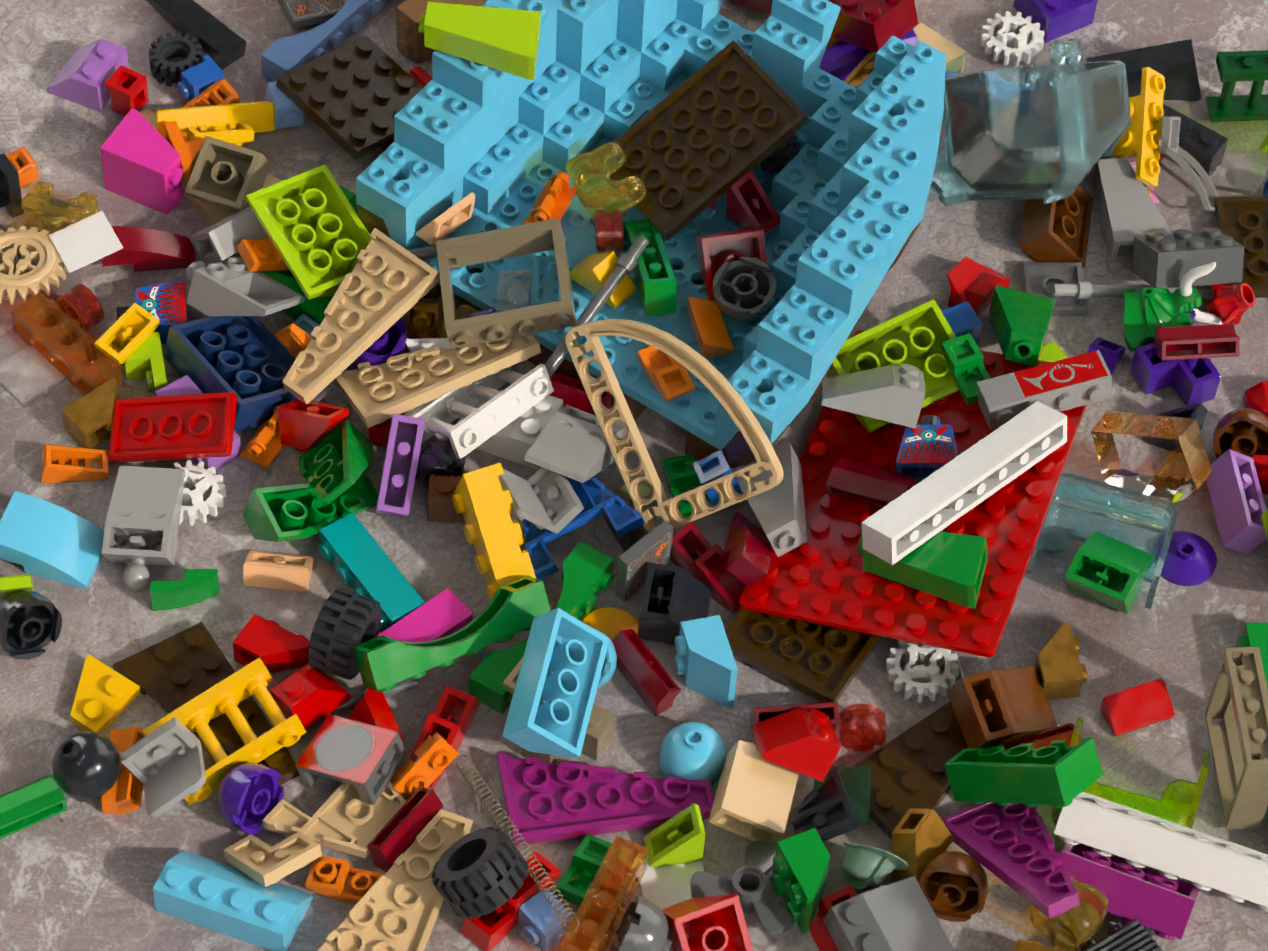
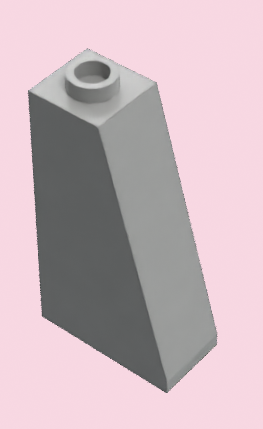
M1127 158L1100 159L1098 163L1096 162L1093 183L1110 261H1133L1135 236H1145V233L1149 231L1162 232L1164 235L1173 233L1141 181L1136 179L1135 171Z
M247 206L242 211H237L188 237L200 261L211 263L222 261L239 252L237 246L242 239H262L268 235L251 207Z
M789 440L773 448L784 472L781 483L770 490L747 499L778 557L807 542L802 465ZM752 462V463H750V464H748V465H746V466H738V467H736L735 469H733L732 472H735V471L740 470V469H742V468H744V467H747V466H749V465H752V464H754L755 462ZM771 470L754 476V478L758 482L765 478H770L773 474ZM735 477L743 493H745L747 488L745 481L742 478Z

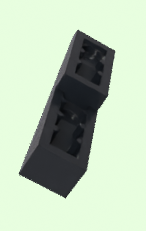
M146 0L177 32H181L182 37L187 33L191 35V39L196 38L198 44H201L202 50L222 70L245 55L246 41L195 1Z

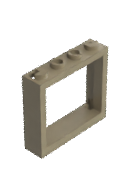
M560 218L436 241L445 329L452 349L577 326L566 243ZM555 250L561 301L456 320L450 269Z
M1259 647L1225 648L1204 714L1226 830L1259 829L1268 806V689ZM1212 719H1222L1221 725H1213ZM1252 757H1260V760H1252Z

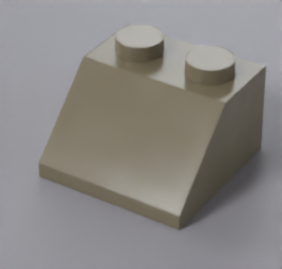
M206 136L185 193L242 211L248 205L245 199L246 195L263 188L271 163L261 152Z

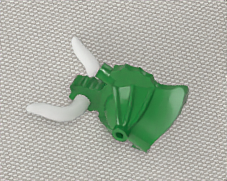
M1216 262L1189 270L1180 281V289H1176L1173 293L1167 288L1151 286L1144 288L1142 292H1135V288L1122 292V297H1125L1122 316L1125 343L1130 351L1133 352L1143 343L1154 340L1156 328L1192 326L1191 313L1186 314L1187 312H1192V310L1195 311V321L1215 325L1223 324L1218 316L1197 309L1202 304L1201 294L1197 292L1196 287H1192V283L1196 279L1208 275L1215 269Z

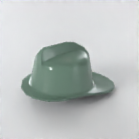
M843 842L847 847L841 868L846 873V883L857 889H864L868 886L878 888L893 870H907L909 867L906 861L883 849L870 845Z

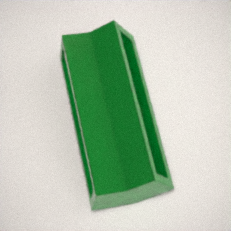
M53 774L0 795V839L67 811L66 798Z

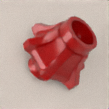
M1230 283L1211 285L1212 298L1207 302V308L1209 313L1218 316L1223 324L1233 322L1234 325H1237L1241 322L1243 313L1255 304V295L1247 283L1240 285H1231Z

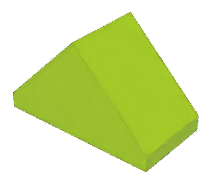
M692 804L644 836L650 866L655 868L703 860L705 830L699 805Z

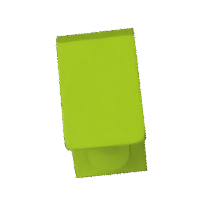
M153 332L125 360L127 380L146 378L148 390H154V392L167 386L159 332Z

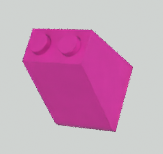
M132 108L100 148L104 187L111 192L168 215L175 205L178 206L182 202L185 193L182 185L183 169L181 168L180 154L138 110Z

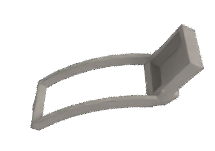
M1163 116L1159 150L1164 155L1174 159L1189 175L1200 195L1204 210L1215 213L1216 207L1210 206L1205 189L1191 166L1205 183L1214 205L1215 198L1218 195L1212 181L1198 161L1179 146L1181 117Z

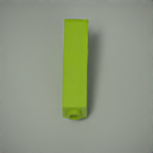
M428 2L426 14H420L419 33H424L425 47L534 80L541 34V12Z

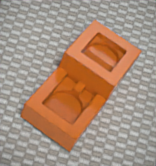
M652 346L637 352L636 357L644 372L666 402L695 391L696 387L686 368L675 359Z

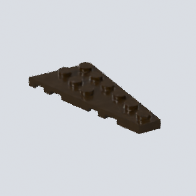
M202 622L113 664V670L139 685L140 692L143 695L148 694L160 703L161 708L168 714L235 673V670ZM252 696L238 703L237 707L257 738L273 728ZM222 713L209 721V727L227 755H231L245 746L226 713ZM286 747L279 749L257 763L280 773L282 778L277 777L279 785L300 776L295 766L297 763Z
M949 701L841 774L847 793L891 840L893 830L909 808L935 809L951 789L944 764L963 749H968L951 702Z

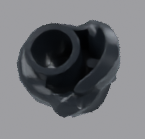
M449 437L447 440L430 442L419 454L415 478L427 489H429V476L432 474L434 476L447 475L448 477L453 475L455 478L459 475L462 478L465 472L466 456L462 459L456 458Z

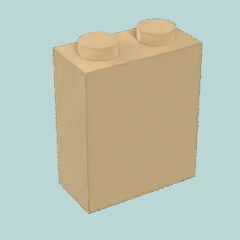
M739 740L726 754L709 823L754 842L766 841L776 843L785 832L799 773L762 759L756 744Z

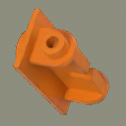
M559 172L554 174L551 180L548 179L524 224L560 218L561 221L577 192V189L569 186V176L566 173Z
M285 404L274 408L271 419L261 425L240 453L241 457L267 469L285 446L281 444L278 417V408Z
M437 732L433 737L429 735L428 739L416 750L415 754L418 756V759L415 762L409 758L393 775L394 778L391 780L392 787L407 800L419 787L428 788L459 754Z

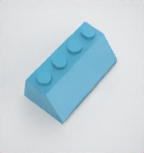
M560 608L533 618L502 736L530 752L570 758L580 757L610 638Z
M185 850L166 862L153 887L156 911L269 951L288 950L313 899L311 894L280 883L264 887L237 868Z

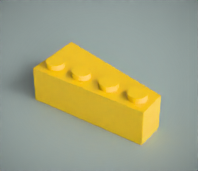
M501 462L463 474L454 491L455 494L452 495L454 507L458 514H463L466 523L463 526L465 537L469 544H474L477 552L475 564L478 572L485 574L488 582L486 593L489 602L500 586L527 575L536 578L528 551H521L519 546L523 544L520 524L515 519L511 520L510 517L512 513L511 503H513L510 491L502 489L498 478L499 475L504 474Z

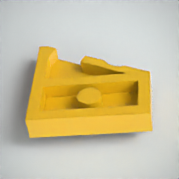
M88 655L85 659L70 713L71 723L83 731H94L103 734L141 694L140 686L91 655Z

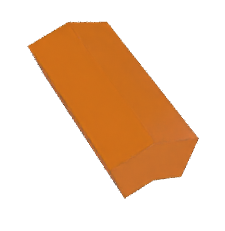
M132 726L125 730L110 729L109 739L118 746L122 753L146 737L144 732L137 726ZM120 756L118 765L122 768L121 774L114 786L101 799L103 814H127L141 808L143 783L121 763Z

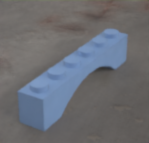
M347 0L340 11L324 24L307 32L279 38L261 54L262 75L275 82L278 77L341 47L354 32L357 33L362 28L364 23L372 16H376L381 8L390 0Z

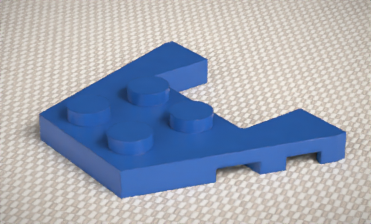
M594 476L584 483L566 477L584 507L573 520L558 534L545 528L541 530L532 522L526 519L522 520L526 538L525 550L528 551L536 578L543 580L559 571L546 547L548 544L604 514H607L619 537L646 524L643 517L637 510L630 508L617 494L614 495L605 488L604 484Z

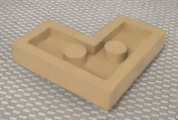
M300 831L272 847L251 834L223 850L226 862L264 887L279 882L283 877L307 866L310 862L322 856L320 844Z

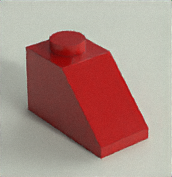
M298 398L278 408L281 444L294 447L297 451L309 450L341 424L349 415V408L310 401L306 405Z

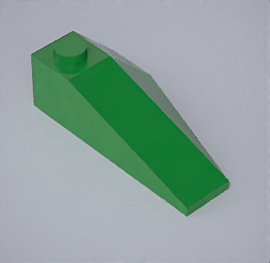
M345 419L299 457V473L330 504L350 488L363 471L370 466L373 460V444L350 421Z
M368 476L359 477L350 488L330 504L309 483L253 489L243 517L254 539L273 542L306 539L319 533L320 529L352 512L354 515H357L376 506L378 494Z

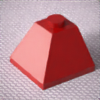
M309 662L268 689L285 718L288 719L296 714L305 730L352 699L348 691L325 672L312 667Z
M737 894L691 898L661 909L669 923L667 936L673 938L671 944L673 951H753Z

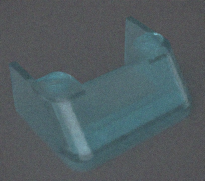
M1061 473L1025 573L1031 574L1038 551L1050 554L1061 553L1067 548L1070 539L1084 543L1096 531L1155 556L1144 580L1151 583L1145 608L1151 609L1178 519V510L1171 502L1072 473Z

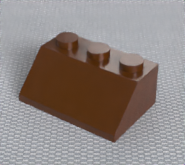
M1058 165L1028 177L1019 246L1037 262H1082V268H1084L1093 198Z

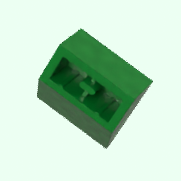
M1095 531L1079 547L1065 575L1068 590L1128 614L1155 556Z
M815 828L777 842L775 857L772 860L774 866L773 874L770 875V882L774 892L777 895H782L786 903L785 910L792 914V921L797 923L802 933L809 931L808 927L814 919L819 901L824 894L830 854Z

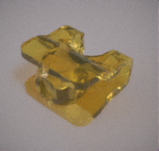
M615 142L606 143L591 152L580 154L570 159L565 166L567 173L573 181V187L579 200L598 226L607 225L618 218L625 210L641 202L647 192L639 177L629 176L622 180L609 179L612 173L622 167L625 161L624 151Z
M38 181L32 191L27 193L22 200V209L30 212L24 225L26 229L30 230L32 227H38L39 232L47 230L50 234L94 215L98 211V195L81 192L80 195L73 199H58L54 197V184L44 181Z
M1073 877L1071 879L1078 892L1079 906L1066 911L1063 915L1054 916L1050 919L1041 916L1038 912L1039 910L1031 905L1029 912L1031 923L1049 938L1053 948L1058 951H1078L1080 943H1085L1093 935H1096L1102 928L1109 904L1107 897L1102 892L1089 884L1078 882Z

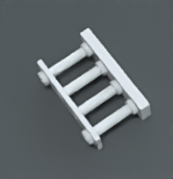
M540 363L525 375L512 371L510 366L496 374L477 380L469 386L461 387L445 394L439 399H434L415 407L413 410L405 413L404 416L426 419L422 443L434 434L439 433L449 437L456 458L462 459L554 392L544 364ZM505 383H511V385L504 389L502 392L497 390ZM483 399L488 400L479 408L473 407ZM459 416L465 417L455 426L450 424Z

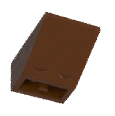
M1034 666L990 670L961 678L946 691L968 749L992 747L1000 743L1058 727Z

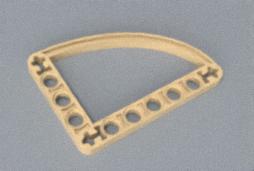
M625 319L595 320L568 331L565 340L567 349L634 506L646 523L643 527L647 532H650L660 524H655L653 518L662 515L664 521L666 520L675 529L770 490L781 483L784 476L782 465L757 418L728 380L707 359L689 345L656 327ZM585 335L587 341L579 345L577 339ZM599 336H620L641 341L661 350L678 361L694 374L726 409L741 431L757 462L668 499ZM593 351L594 355L583 358L584 354ZM592 361L598 363L601 367V376L598 379L593 378L589 374L588 366ZM604 391L612 394L614 398V405L611 409L606 408L601 402V395ZM617 421L622 422L626 426L627 435L623 439L614 433V424ZM629 451H633L639 456L640 463L638 468H632L627 463L626 457ZM771 470L773 476L758 482L755 481L754 476ZM735 477L742 478L745 481L747 488L744 494H738L733 489L732 484ZM641 481H646L651 485L653 491L650 498H645L641 495L639 491ZM709 488L714 489L719 495V503L716 506L709 504L706 500L705 494ZM681 500L688 501L692 506L690 517L680 513L678 506ZM657 501L658 505L647 508L648 504Z

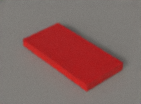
M234 392L115 399L108 460L112 463L231 456L237 395Z

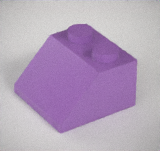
M99 39L77 49L47 88L48 93L101 112L111 98L109 95L110 90L106 89L104 84L121 65L129 68L127 48Z

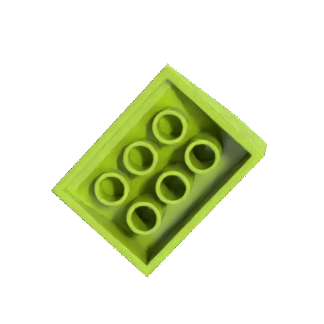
M325 164L250 193L245 197L308 299L335 295L346 274H350L358 262L357 256L362 249L365 250L371 241L369 232Z
M935 299L845 340L833 360L826 377L889 365L900 367L901 364L913 365L920 372H924L926 394L922 409L959 391L941 348V342L956 338ZM854 414L869 434L891 424V422Z

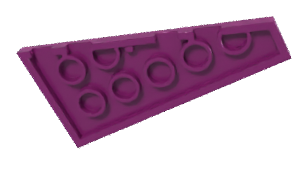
M497 752V764L507 816L510 817V821H513V825L516 826V829L522 835L521 838H524V842H527L528 845L585 837L587 833L600 835L661 826L694 803L699 805L702 820L710 818L715 799L712 785L709 781L690 780L669 776L667 779L647 777V773L634 771V775L617 773L614 768L564 761L560 764L540 762V758L527 757V760L509 758V754ZM515 830L511 833V836L517 834V831ZM520 835L512 838V842L520 838ZM520 839L514 845L518 846L523 842V839Z
M984 802L941 819L953 835V842L979 861L981 865L1049 919L1054 916L1063 915L1066 911L1080 905L1078 892L1068 871H1065L1062 858L1059 852H1056L1053 839L1042 816H1039L1036 806L1026 807L1024 804L1016 803L999 806L997 803Z

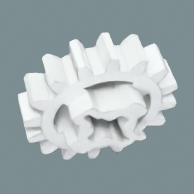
M1006 11L1004 17L996 13L994 20L988 18L986 26L982 27L980 45L985 47L984 53L986 55L993 53V61L1003 59V65H1007L1009 61H1013L1015 66H1019V61L1030 64L1031 57L1037 59L1039 52H1042L1044 31L1039 30L1040 23L1032 24L1031 16L1025 19L1021 18V12H1018L1016 16H1012L1009 11Z
M187 460L185 467L174 463L175 469L185 470L179 525L184 519L189 520L190 526H194L195 519H200L203 523H206V515L210 514L216 517L218 515L217 507H224V497H226V487L223 484L222 474L216 475L214 466L206 470L203 461H200L197 466H192L191 460Z
M898 640V649L891 648L889 659H887L888 682H894L895 692H899L902 689L905 690L904 698L907 700L913 694L917 696L918 703L922 702L923 696H928L934 702L936 693L945 697L948 687H952L956 683V677H958L959 672L957 653H951V650L912 642L906 643L905 641ZM903 661L906 662L904 671L900 667ZM943 664L945 670L941 675L940 666Z

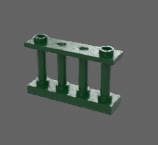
M1268 50L1217 52L1216 64L1220 80L1224 83L1220 96L1206 97L1205 101L1210 122L1268 120V94L1262 95L1265 80H1268ZM1236 81H1253L1249 95L1233 96Z

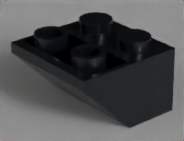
M648 562L639 614L638 636L643 640L675 644V637L680 634L681 622L708 617L712 590L682 567Z

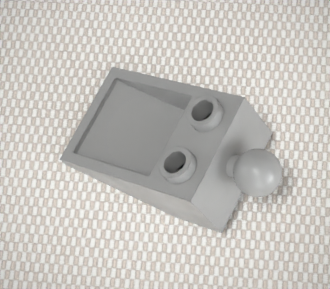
M230 257L227 260L209 265L202 261H195L186 270V277L191 283L187 304L210 317L266 316L304 303L305 297L267 275L259 271L249 272L241 258Z
M569 405L555 412L524 458L527 462L581 483L586 482L615 461L597 417ZM614 424L616 436L622 438L625 427Z
M119 466L105 521L102 555L112 563L130 564L123 572V580L131 589H141L147 585L150 575L144 565H175L185 470ZM126 543L133 544L132 549H124L123 546ZM158 545H162L161 551H155V548Z

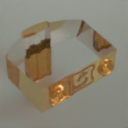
M1106 411L1091 430L1104 481L1124 494L1139 499L1142 504L1156 507H1172L1174 502L1182 501L1192 496L1212 472L1196 419ZM1112 433L1177 439L1182 449L1175 447L1154 476L1142 475L1123 469Z

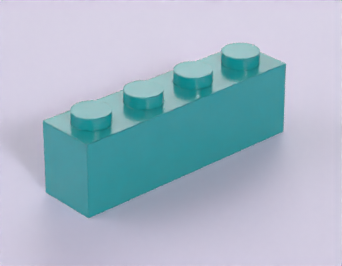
M353 512L319 530V553L325 562L330 561L336 568L339 580L344 585L348 584L354 593L380 603L381 623L379 630L388 629L425 604L424 600Z

